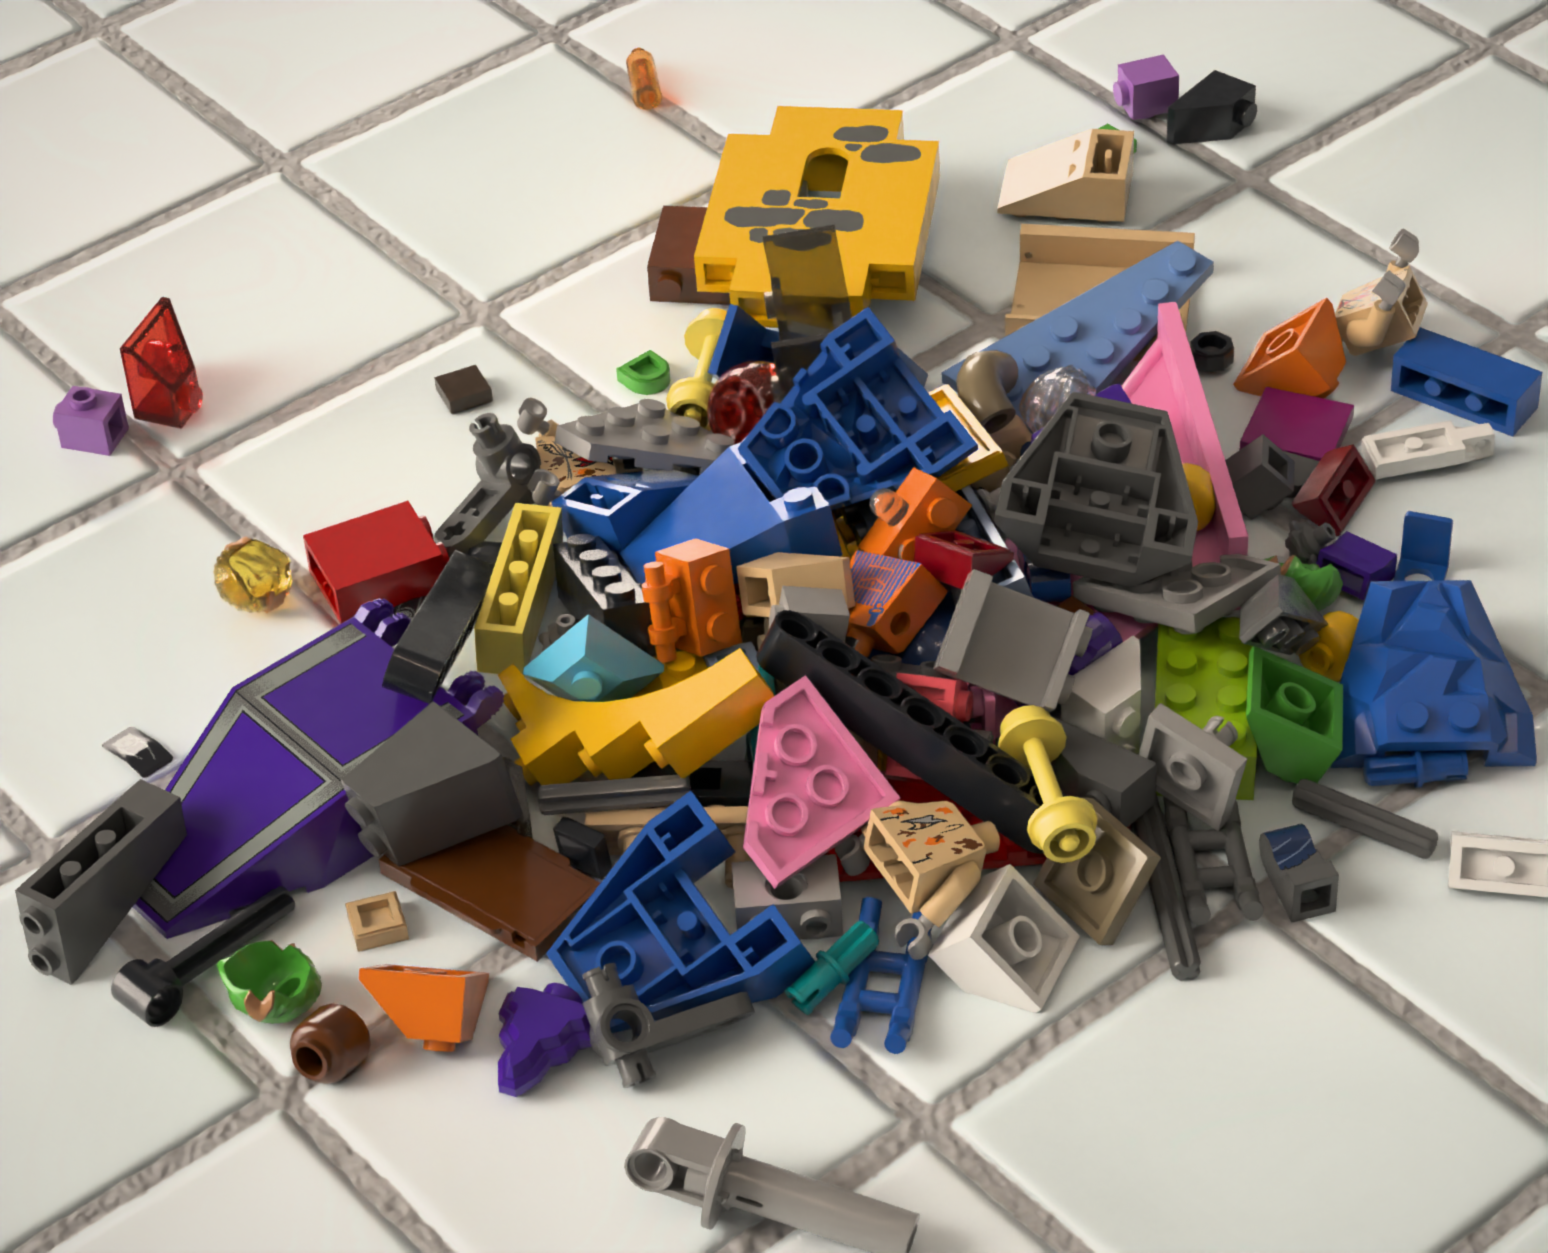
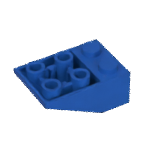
M672 469V472L649 470L584 477L551 503L553 507L562 508V525L567 539L577 534L599 536L610 551L615 550L619 562H622L620 552L699 475Z

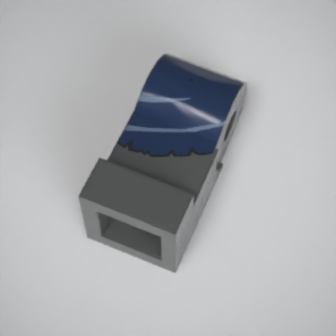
M1297 824L1262 833L1259 838L1262 863L1291 923L1336 912L1339 874L1331 860L1325 862L1318 849H1315L1306 826ZM1313 889L1318 893L1319 898L1310 903H1301L1302 891Z

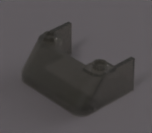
M835 224L762 236L772 291L764 292L766 313L768 319H777L780 340L771 342L777 375L771 376L772 393L776 403H781L794 387L793 378L801 368L807 370L821 353L820 344L827 335L853 317Z

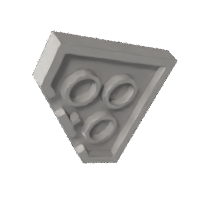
M642 399L637 404L623 408L613 407L608 412L594 416H581L575 421L557 425L554 443L590 461L607 463L608 456L618 459L635 458V467L672 472L673 465L683 468L700 467L699 475L729 446L735 445L731 437L723 434H714L700 427V423L697 420L686 416H679L667 410L664 403L653 399Z
M1242 554L1220 555V563L1209 562L1192 567L1191 560V563L1134 587L1082 577L1073 582V596L1084 604L1092 605L1099 612H1118L1133 616L1134 620L1140 623H1159L1174 627V630L1181 634H1195L1203 631L1204 627L1219 618L1230 615L1233 610L1240 607L1241 604L1276 575L1281 574V567L1279 563Z

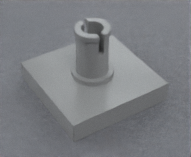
M1160 703L1148 716L1139 755L1157 763L1156 791L1219 831L1230 818L1247 762L1246 757L1229 747L1238 738L1236 728L1228 721L1218 732L1216 729L1223 723L1224 718L1213 716L1207 722V725L1200 729Z

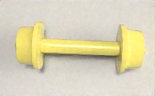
M718 308L704 310L689 323L684 338L685 345L690 354L699 360L695 376L678 380L670 387L666 397L669 411L679 416H686L697 420L700 423V427L708 431L723 418L727 408L723 392L712 383L713 376L708 373L727 311Z
M1029 705L1014 709L1001 722V736L998 747L1031 769L1041 795L1043 805L1034 811L1028 821L1027 832L1031 842L1040 850H1043L1045 856L1051 861L1066 863L1081 859L1095 845V829L1098 818L1093 805L1087 800L1075 796L1063 797L1051 762L1059 757L1065 748L1066 734L1062 724L1051 717L1048 711L1039 706Z

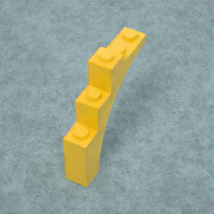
M741 648L708 669L673 686L635 698L608 702L572 701L550 695L530 683L514 663L498 674L507 691L504 694L503 703L515 719L518 720L515 724L520 731L510 739L520 756L514 761V764L530 786L536 782H539L541 785L571 783L587 770L594 777L604 773L609 780L631 778L653 761L661 769L670 764L680 778H686L760 723L761 709L765 702L775 696L765 679Z

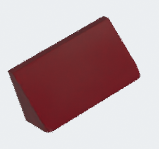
M1354 444L1333 449L1323 455L1291 502V505L1300 514L1318 526L1324 523L1330 524L1336 536H1340L1376 480Z
M956 530L922 533L919 536H915L914 562L921 563L938 581L959 589H963L967 575L973 569L993 576L1014 560V552H1011L1010 549Z

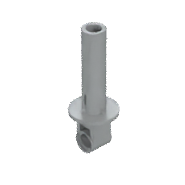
M653 1118L645 1124L625 1159L624 1168L626 1175L635 1186L645 1191L657 1192L701 1207V1227L709 1230L713 1229L723 1208H726V1211H728L731 1207H735L870 1253H909L920 1219L919 1213L743 1156L746 1128L738 1123H734L726 1137L722 1138L680 1124L671 1118Z

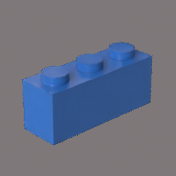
M1419 327L1417 336L1407 340L1393 356L1390 391L1477 424L1489 423L1493 430L1513 437L1538 409L1543 372Z

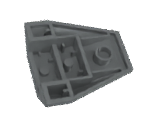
M1072 391L1003 479L994 523L1036 567L1134 587L1190 564L1198 519L1168 411Z

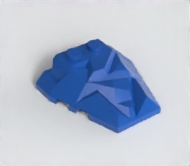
M869 307L827 335L820 344L821 353L807 370L801 368L793 378L794 387L781 403L774 402L737 448L740 455L774 500L782 498L786 492L792 489L816 486L829 503L831 511L899 489L913 467L931 476L939 477L979 449L978 444L949 409L944 413L899 356L894 338Z
M1371 581L1340 684H1343L1342 751L1332 763L1331 768H1363L1366 758L1384 757L1386 751L1483 750L1484 767L1536 766L1537 755L1533 714L1501 648L1472 581Z

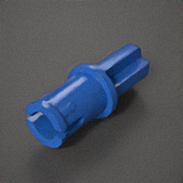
M1465 750L1410 751L1409 754L1368 757L1363 763V775L1365 782L1372 787L1414 783L1415 788H1421L1423 783L1432 781L1467 780L1468 758Z

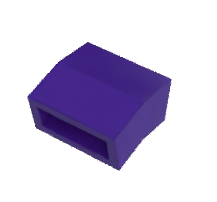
M1346 531L1333 544L1319 551L1316 564L1320 568L1332 564L1340 573L1343 582L1341 590L1364 601L1371 581H1391L1394 579L1397 554Z

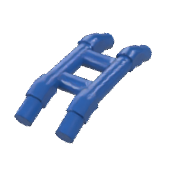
M873 897L862 898L859 921L868 924L879 936L882 901ZM920 911L913 913L912 918L918 920L922 913ZM932 928L928 931V935H929L930 939H931V937H932V934H931ZM913 937L907 942L906 954L876 951L875 948L848 974L850 980L845 985L842 1001L839 1004L835 1017V1025L830 1036L833 1045L839 1048H845L850 1045L859 1028L861 1011L892 1014L889 1030L884 1042L885 1048L893 1054H899L905 1050L913 1032L916 1007L925 964L928 960V954L922 959L914 960L908 952V946L917 937ZM879 972L901 975L898 993L866 990L869 973Z

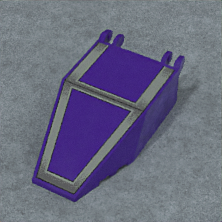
M374 599L373 602L369 601L362 604L354 617L233 686L166 787V791L181 799L187 836L133 906L166 939L230 919L229 911L252 904L278 886H283L288 891L305 887L307 893L324 888L374 857L360 841L358 833L362 829L345 807V803L349 799L341 779L429 705L382 687L383 678L394 651L392 647L399 642L411 622V619L403 613L397 612L394 615L393 611L395 608L386 599ZM470 670L464 676L461 675L454 679L448 691L440 687L433 701L478 735L477 729L490 720L492 715H496L497 711H500V707L503 706L504 695L494 685H489L486 688L484 677L477 671L473 672Z

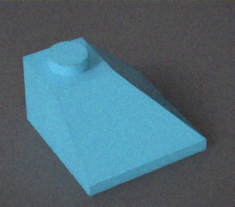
M588 614L524 667L523 675L561 698L572 701L608 702L632 698L664 672V664Z

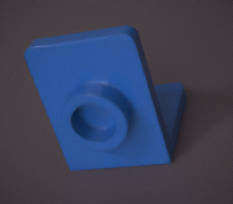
M1413 511L1406 512L1403 524L1401 556L1393 581H1406V577L1412 574L1426 575L1432 581L1445 580L1449 568L1453 520L1451 518Z

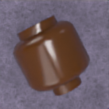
M335 1003L320 1006L293 1030L289 1042L292 1062L301 1075L315 1082L327 1085L337 1083L351 1073L368 1057L371 1048L370 1033L363 1019L347 1006Z

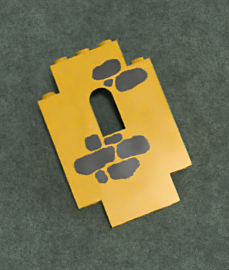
M777 106L770 135L728 134L694 254L697 292L729 293L730 304L739 306L764 327L835 330L865 308L870 307L871 299L915 301L940 180L939 141L904 140L903 110ZM803 180L808 182V191L841 192L840 199L799 197Z

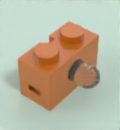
M913 467L896 493L890 489L882 488L872 494L870 508L878 518L858 545V548L863 552L914 562L915 536H919L922 533L955 531L972 505L936 477Z

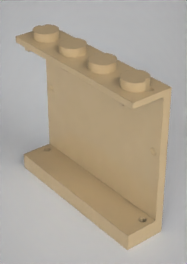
M1021 224L1020 263L1011 314L1005 315V337L1176 241L1194 250L1195 233ZM1190 298L1179 309L1185 332L1187 330ZM1157 334L1137 354L1133 361H1140L1157 339Z

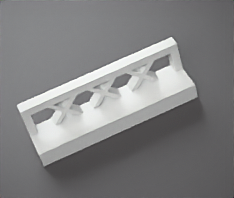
M1451 831L1448 888L1548 897V840Z

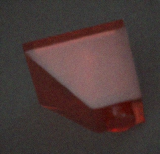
M161 297L119 349L134 419L182 429L193 413L200 409L203 392L199 387L196 368L171 300L167 297Z

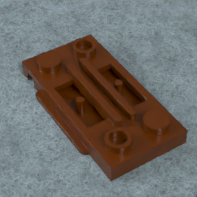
M508 825L400 867L385 855L378 859L382 875L537 962L547 953L600 884V882L572 868L569 858Z

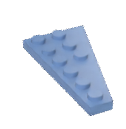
M1176 241L982 349L981 351H1003L1015 359L1018 366V379L1014 388L1007 393V396L1016 410V415L1022 418L1031 434L1046 426L1072 391L1094 396L1107 388L1157 334L1158 304L1176 302L1178 309H1180L1213 274L1214 262L1185 244ZM966 359L941 372L942 383L945 385L949 384L956 392H958L956 384L957 374ZM1033 384L1039 386L1045 405V410L1037 405L1036 421L1029 416L1026 409L1028 389Z

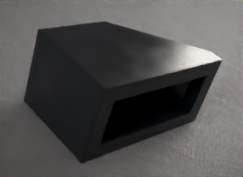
M1217 70L1212 71L1168 107L1167 142L1174 145L1232 139L1245 127L1250 126L1256 117V85Z

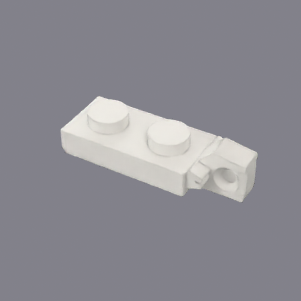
M1450 420L1364 436L1362 438L1361 451L1376 480L1430 469H1440L1493 456L1495 433L1489 423L1468 427H1455Z

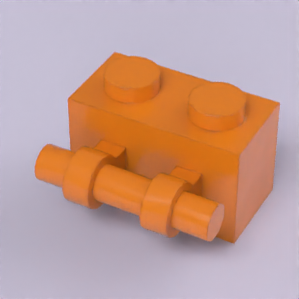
M695 538L656 551V562L644 565L646 582L642 584L643 600L648 602L650 607L652 625L648 627L650 644L656 647L657 660L664 663L676 660V648L702 657L742 643L729 548Z

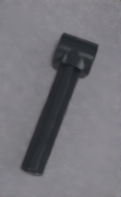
M278 886L167 962L158 958L149 963L142 959L128 962L118 971L113 979L111 986L113 998L151 1027H159L166 1024L176 1015L182 1004V987L293 911L295 900L290 896L289 891L285 887Z

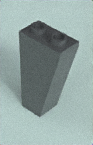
M140 779L15 889L20 912L19 919L23 926L28 947V958L31 965L38 972L46 976L52 975L70 985L80 977L187 836L180 797Z

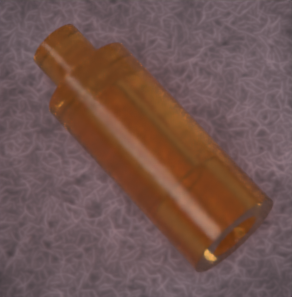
M640 47L635 48L626 59L633 101L640 109H653L662 100L655 60L650 52Z

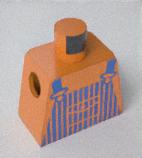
M856 550L850 561L856 606L848 608L850 618L845 643L867 658L873 649L896 655L904 652L948 591L921 563Z

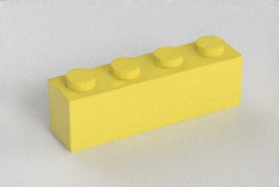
M515 503L474 627L477 672L499 674L514 663L523 674L524 667L529 664L556 577L553 544L563 542L562 508Z

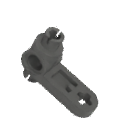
M485 413L475 419L480 429H478L475 423H471L469 426V431L476 438L473 444V452L476 455V471L481 481L438 528L434 535L435 543L442 542L444 544L449 559L455 550L468 554L469 548L483 542L510 512L515 503H535L532 492L528 489L527 485L535 470L540 469V455L533 445L522 443L511 425H500L494 413Z
M615 963L605 964L602 970L599 966L582 975L592 997L582 1004L590 1024L589 1037L591 1047L603 1059L605 1066L617 1065L623 1081V1088L635 1086L636 1082L641 1084L657 1076L656 1071L653 1070L648 1053L726 1027L755 1013L749 994L746 991L654 1021L649 1009L639 1001L634 985L622 986ZM611 1019H621L631 1027L633 1034L631 1042H622L613 1036L610 1030Z

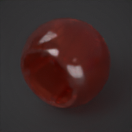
M749 360L729 368L713 385L709 395L707 414L712 432L731 437L734 440V444L742 442L774 402L781 403L794 387V376L783 367L769 361Z

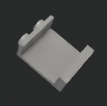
M973 569L967 575L933 670L1027 706L1035 705L1042 707L1048 712L1055 710L1057 703L1065 705L1075 681V676L1068 674L1074 655L1079 657L1084 655L1093 629L1085 626L1090 613L1081 609L1075 613L1069 612L991 582L993 576Z

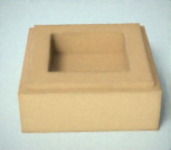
M396 891L345 903L347 917L358 952L409 939L407 925Z

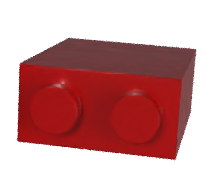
M408 500L303 535L309 572L340 624L354 617L362 604L369 601L373 602L374 599L384 598L395 607L411 599L428 595L449 561V555L442 542L435 543L433 540L432 529L426 516H418Z

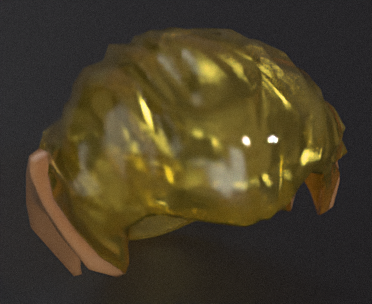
M245 536L236 542L227 544L220 556L216 558L213 571L214 585L220 598L230 606L235 607L237 611L248 613L264 611L269 613L282 605L284 599L290 593L293 583L290 570L291 560L280 549L256 538Z

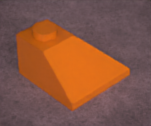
M1325 298L1263 333L1233 383L1236 389L1257 396H1262L1266 387L1323 399L1329 396L1338 387L1339 381L1337 378L1346 364L1336 316L1330 300Z
M383 964L359 968V980L406 1038L423 1040V1049L453 1052L456 1049V1043L473 1039L488 987L489 973Z

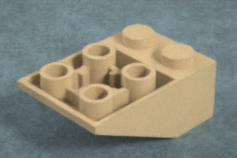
M1089 129L1009 159L997 213L1012 214L1017 217L1043 216L1054 217L1060 220L1073 218L1097 220L1099 222H1124L1133 176L1134 131Z

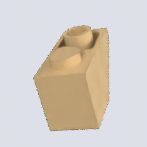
M777 552L736 566L743 615L769 617L771 606L779 605L782 586L842 589L847 608L856 606L849 557Z

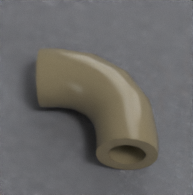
M998 350L980 351L969 355L963 362L956 379L958 397L988 434L995 433L1008 425L1016 415V410L1010 402L1007 393L1016 385L1018 366L1010 354Z

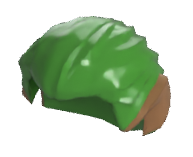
M1277 555L1272 556L1270 558L1262 559L1270 562L1279 563ZM1294 555L1290 556L1285 563H1279L1281 575L1294 578L1318 611L1330 606L1341 592L1343 582L1340 573L1332 564L1320 568L1318 564H1303Z
M273 940L254 942L244 946L230 957L219 960L216 966L235 1009L258 1022L270 1024L290 1022L312 1007L319 997L322 988L321 976L318 974L313 961L300 948H296L295 943L289 944L283 950Z

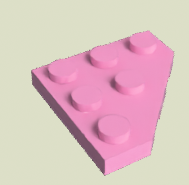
M806 675L765 702L761 709L743 848L772 887L776 889L859 831L869 822L871 809L889 807L892 803L900 800V796Z

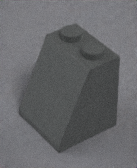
M434 701L341 779L349 799L345 803V807L362 829L358 833L360 841L371 854L376 857L384 854L398 867L515 822L523 815L502 754Z

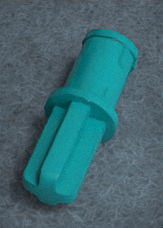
M856 922L826 952L819 950L816 953L817 961L791 986L784 990L786 996L790 999L794 997L791 1002L801 1012L810 1015L813 1009L839 983L846 985L849 982L848 974L878 946L879 939L876 932L865 922Z

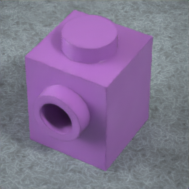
M1164 54L1118 64V81L1113 84L1115 101L1118 106H1123L1132 120L1149 119L1154 115L1168 113V107L1179 99L1180 75Z
M72 386L63 400L55 406L53 412V425L58 431L61 448L111 456L129 429L121 393Z

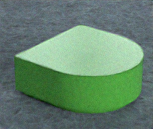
M648 350L616 368L617 381L637 394L651 395L665 390L671 381L668 362L652 350Z

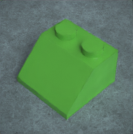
M1253 646L1249 652L1246 719L1266 771L1277 775L1286 782H1293L1295 784H1298L1301 779L1319 782L1342 751L1343 684Z

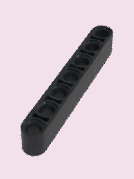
M457 550L454 551L397 643L383 678V688L427 704L432 703L475 627L495 564Z
M783 610L777 613L756 655L757 662L763 670L787 687L806 675L845 727L983 822H992L999 833L1021 848L1032 853L1044 854L1043 850L1032 844L1027 832L1030 817L1036 809L1043 805L1031 769L808 617L791 610ZM1061 790L1063 797H1067V795Z

